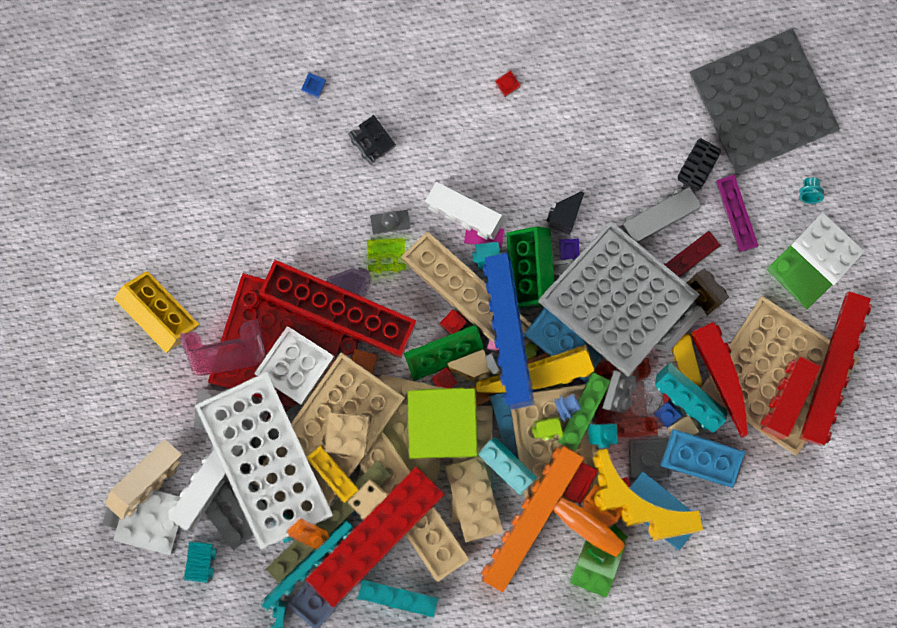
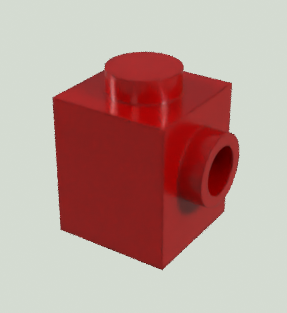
M452 309L440 322V326L450 335L461 331L467 325V322L465 321L466 318L459 311L456 312Z

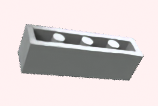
M681 187L673 192L674 196L670 198L665 196L658 200V204L654 207L649 205L640 210L641 214L637 216L632 214L625 218L622 228L629 237L639 243L699 210L701 205L690 187L686 189Z

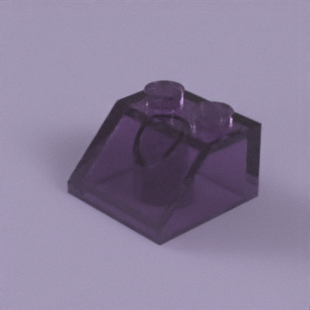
M359 267L358 269L351 268L330 276L326 281L365 298L372 284V277L368 270Z

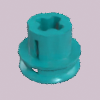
M815 177L805 178L803 180V187L799 190L800 201L806 204H817L823 201L824 189L820 187V179Z

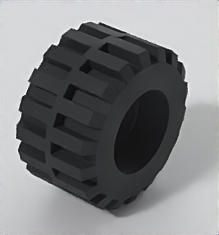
M702 138L698 139L680 170L677 180L697 191L700 190L718 160L721 149Z

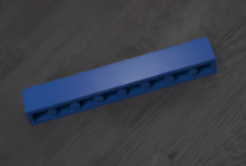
M508 253L485 257L483 271L485 276H488L486 290L491 295L489 308L494 314V319H491L493 330H496L497 333L494 341L496 348H499L500 352L497 360L499 367H502L503 374H500L502 386H505L506 393H503L504 402L512 410L533 406L535 403L511 258Z

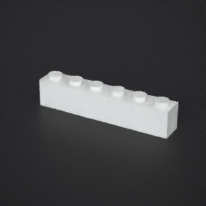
M242 425V428L244 430H250L244 425ZM232 427L224 430V436L227 439L235 436V430ZM236 445L233 447L232 453L234 456L239 457L243 454L242 446ZM213 449L210 455L205 456L202 461L203 466L193 474L191 484L183 489L180 494L181 499L169 510L170 515L168 519L186 531L192 532L228 478L215 449Z

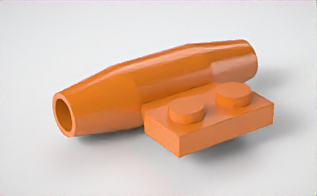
M596 484L593 485L584 498L582 507L561 497L553 511L566 525L595 547L617 557L625 544L609 526L618 521L622 515L623 507L600 512V508L595 503L596 492L602 488Z

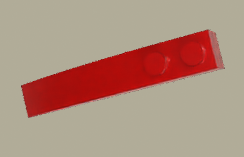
M712 322L693 331L691 336L740 437L743 438L748 436L747 418L738 374L729 354L731 349L728 343H724L721 336L723 333L721 328Z

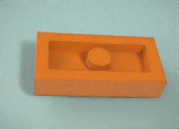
M299 518L287 530L290 537L314 549L319 548L330 537L326 530L302 518Z

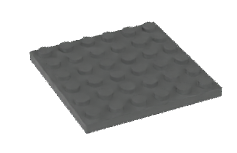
M793 28L690 71L692 80L736 174L840 130Z

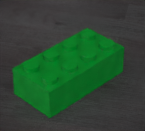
M535 226L506 232L507 252L512 262L519 309L527 310L544 307L538 301L554 283L551 229Z

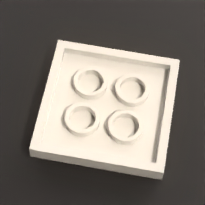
M823 212L791 245L833 285L839 281L865 252Z
M287 326L254 374L260 376L267 372L274 388L303 406L335 357Z
M153 490L150 493L151 497L144 504L140 503L136 507V512L131 517L126 516L123 520L119 518L113 541L171 555L178 525L168 519L170 515L169 510L175 503L179 502L181 497Z

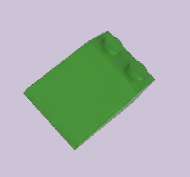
M791 245L766 269L806 310L833 285Z
M585 540L569 583L607 598L624 548L617 557L610 555L601 564L587 551L592 544Z

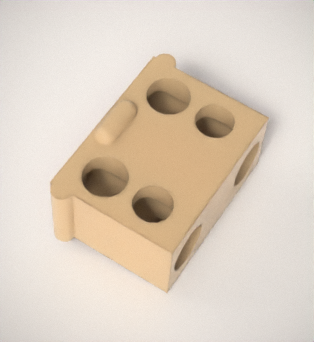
M370 479L348 503L361 515V519H365L388 496V492H384ZM369 486H373L374 491H370ZM355 500H359L360 505H356Z

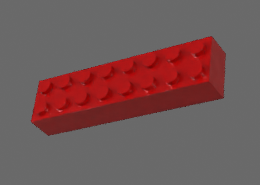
M274 259L259 292L260 298L398 358H402L417 325V320L276 259Z
M415 467L305 580L334 608L436 505L445 493L419 467Z

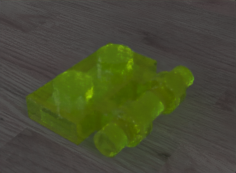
M405 238L367 240L368 260L375 259V264L368 265V272L380 274L382 271L399 273V271L406 270L405 263H398V258H401L406 252ZM381 259H393L392 264H381Z

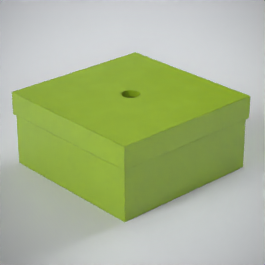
M476 388L408 390L409 459L478 457Z

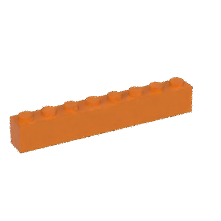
M562 444L554 449L551 455L553 457L550 464L547 463L541 472L543 474L540 481L536 480L533 484L531 496L524 499L521 505L522 511L514 516L511 522L513 526L510 531H505L501 538V541H503L501 546L494 549L491 555L492 561L489 565L486 564L481 571L483 575L482 580L502 593L584 459L581 455Z

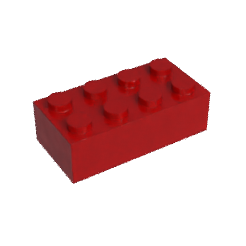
M800 356L788 362L784 371L787 374L779 381L776 388L779 391L775 397L771 398L768 405L770 410L761 419L762 431L781 440L789 437L821 366Z

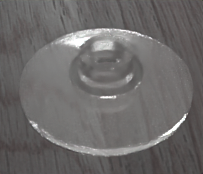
M641 380L632 387L629 393V407L635 415L649 417L660 408L663 394L657 390L654 380Z

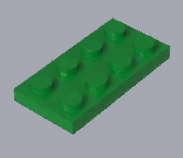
M476 325L418 348L411 349L403 354L412 378L416 381L448 367L449 362L481 351L484 347Z

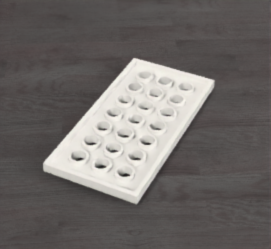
M267 372L195 405L260 549L288 537L287 530L299 518L316 524L333 516ZM253 394H262L263 401L260 404H254L252 402ZM237 401H242L245 404L244 411L240 413L234 410V404ZM220 409L225 410L227 413V417L223 421H219L216 418V412ZM262 411H269L271 413V419L268 422L261 421L260 414ZM245 419L252 420L253 427L251 430H244L242 428V422ZM228 427H232L235 430V436L231 439H227L224 436V430ZM275 428L279 431V437L276 440H271L268 437L270 429ZM253 437L261 439V446L259 448L251 447L250 440ZM236 445H240L243 448V454L239 457L234 456L232 453V449ZM280 446L286 447L288 451L287 456L284 458H280L276 454V450ZM261 455L269 457L270 462L267 466L259 464L258 459ZM244 463L250 464L252 468L251 472L247 475L240 471V467ZM288 464H292L296 468V472L292 476L285 474L284 469ZM271 472L278 476V481L275 484L267 482L266 477ZM257 481L259 483L260 489L258 492L253 493L249 490L250 482ZM296 482H301L304 485V491L300 494L293 491V485ZM279 490L284 491L286 494V499L283 502H278L275 499V493ZM265 499L268 502L266 510L262 511L257 508L258 500ZM304 500H309L312 503V509L308 512L301 509V503ZM287 508L294 511V518L291 520H286L283 517V511ZM266 518H275L276 526L274 528H267L265 525Z

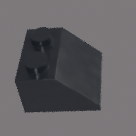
M580 191L557 202L555 208L551 207L547 217V222H550L549 228L570 235L585 192Z

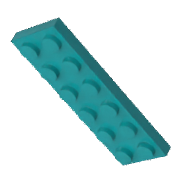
M347 519L329 535L330 537L319 548L314 549L261 601V605L266 611L269 608L273 610L281 602L280 598L284 594L289 595L295 589L294 584L298 580L302 582L309 575L308 570L312 566L316 568L324 560L322 556L326 552L330 554L338 546L337 542L341 538L343 540L346 539L352 532V525Z

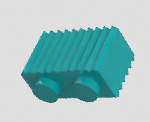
M189 541L184 581L209 583L210 579L213 580L214 568H211L212 560H216L217 548H214V544Z

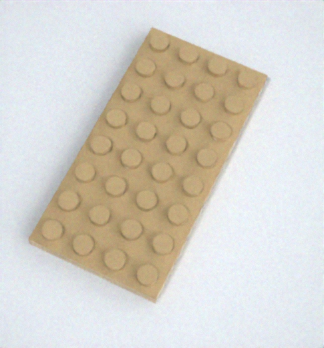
M340 353L291 425L307 458L321 445L325 449L329 412L370 416L367 453L405 397L343 353ZM280 446L277 448L276 454L278 457L284 458L287 456L288 451L286 447ZM328 452L348 477L351 476L364 457ZM269 457L266 458L262 466H267L269 464ZM309 463L327 504L330 506L337 494ZM292 464L286 465L284 469L285 474L288 476L294 475L296 472L295 466ZM273 472L269 473L266 477L267 482L275 484L278 481V476ZM252 481L254 484L260 487L257 481ZM296 482L293 485V491L297 494L302 493L304 485L301 482ZM277 491L275 499L283 502L286 499L285 492ZM304 500L301 503V509L305 512L310 511L312 503L309 500Z

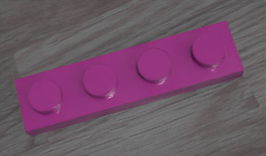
M735 175L716 180L715 182L739 253L757 248L759 245Z

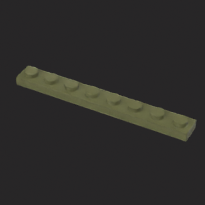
M377 461L354 484L360 490L372 479L380 487L392 474ZM369 486V490L374 491V487ZM338 498L329 507L333 516L318 522L316 526L326 530L330 535L355 509L348 503L349 500L344 503ZM355 500L356 505H360V501ZM295 540L266 570L280 583L314 548Z

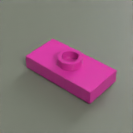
M473 229L471 231L466 230L464 244L475 245L498 242L499 248H502L504 229H499L494 240L489 237L488 239L480 237L477 234L478 232Z

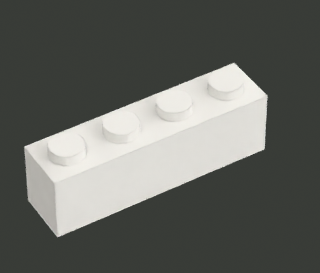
M438 182L434 184L425 200L427 206H429L428 210L431 212L444 214V218L453 223L455 221L461 223V226L468 231H471V229L477 231V234L484 239L489 237L494 240L505 221L501 214Z

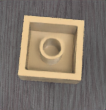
M329 412L325 452L366 456L370 416Z

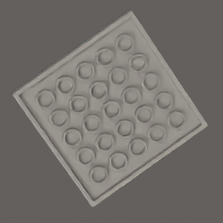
M610 221L542 295L538 302L629 377L700 294Z

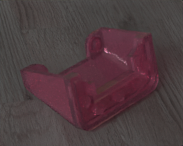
M259 320L244 322L240 328L241 338L208 345H202L201 337L195 332L180 334L182 346L192 372L198 376L261 365L267 356L263 327Z

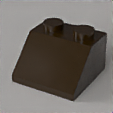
M705 268L696 273L687 282L691 288L700 294L695 302L699 307H702L707 316L729 298L725 288L720 286L715 281L712 273Z

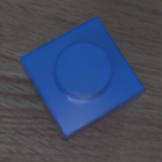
M308 72L301 91L319 98L326 79Z
M668 400L655 411L654 415L668 428L681 417L682 413Z

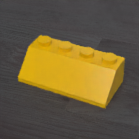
M148 271L124 284L114 298L166 353L177 347L200 325Z

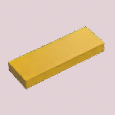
M322 445L307 457L309 463L344 503L359 491L358 487L328 452H325Z

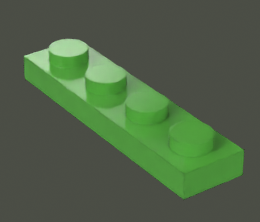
M592 372L578 399L581 410L572 413V419H568L562 431L563 437H559L558 443L576 451L610 380Z

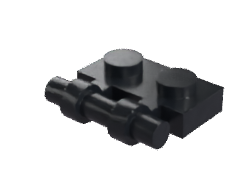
M375 115L358 125L362 131L359 135L354 130L348 133L352 139V144L358 147L362 153L361 156L369 164L376 161L372 155L376 151L382 157L396 147V144ZM365 138L372 144L371 147L367 148L363 143Z

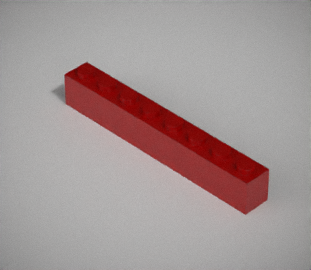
M851 291L845 293L799 439L818 446H824L826 443H829L832 432L829 431L831 425L835 424L838 416L835 412L837 406L840 407L843 401L841 393L849 382L847 374L854 366L855 359H853V355L860 347L861 341L858 339L860 333L863 334L866 328L864 320L872 309V304H870L871 298Z

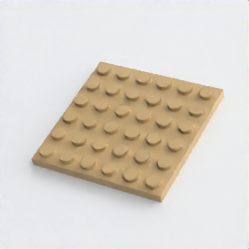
M761 296L730 342L731 353L729 354L742 389L747 424L797 456L806 442L799 439L830 340L767 298ZM800 356L821 366L789 437L781 440L762 431L763 425L760 422L764 414H767L770 410L768 405L771 398L775 397L779 391L776 389L779 381L787 374L784 371L788 362ZM853 356V359H855L853 368L859 361L855 356ZM852 370L848 371L847 377L850 375ZM709 374L701 389L727 410Z

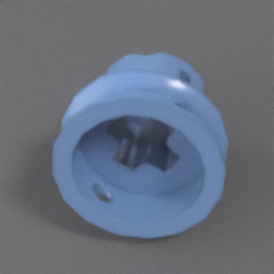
M574 394L566 398L562 396L559 399L554 398L556 407L564 421L567 418L572 419V413L581 410Z

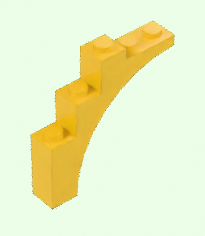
M607 448L598 450L595 453L594 464L595 467H598L600 474L598 475V482L603 487V489L596 492L595 503L600 508V512L623 507L622 519L626 522L627 526L649 522L648 531L650 536L653 537V541L698 533L703 530L699 511H671L654 506L641 499L619 477L611 462Z

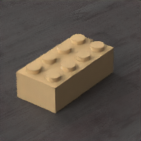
M164 439L110 490L105 505L121 520L126 516L131 517L136 512V507L140 503L144 504L151 497L150 493L153 490L158 491L163 486V481L167 477L170 479L174 476L178 466L181 464L179 460L182 454Z

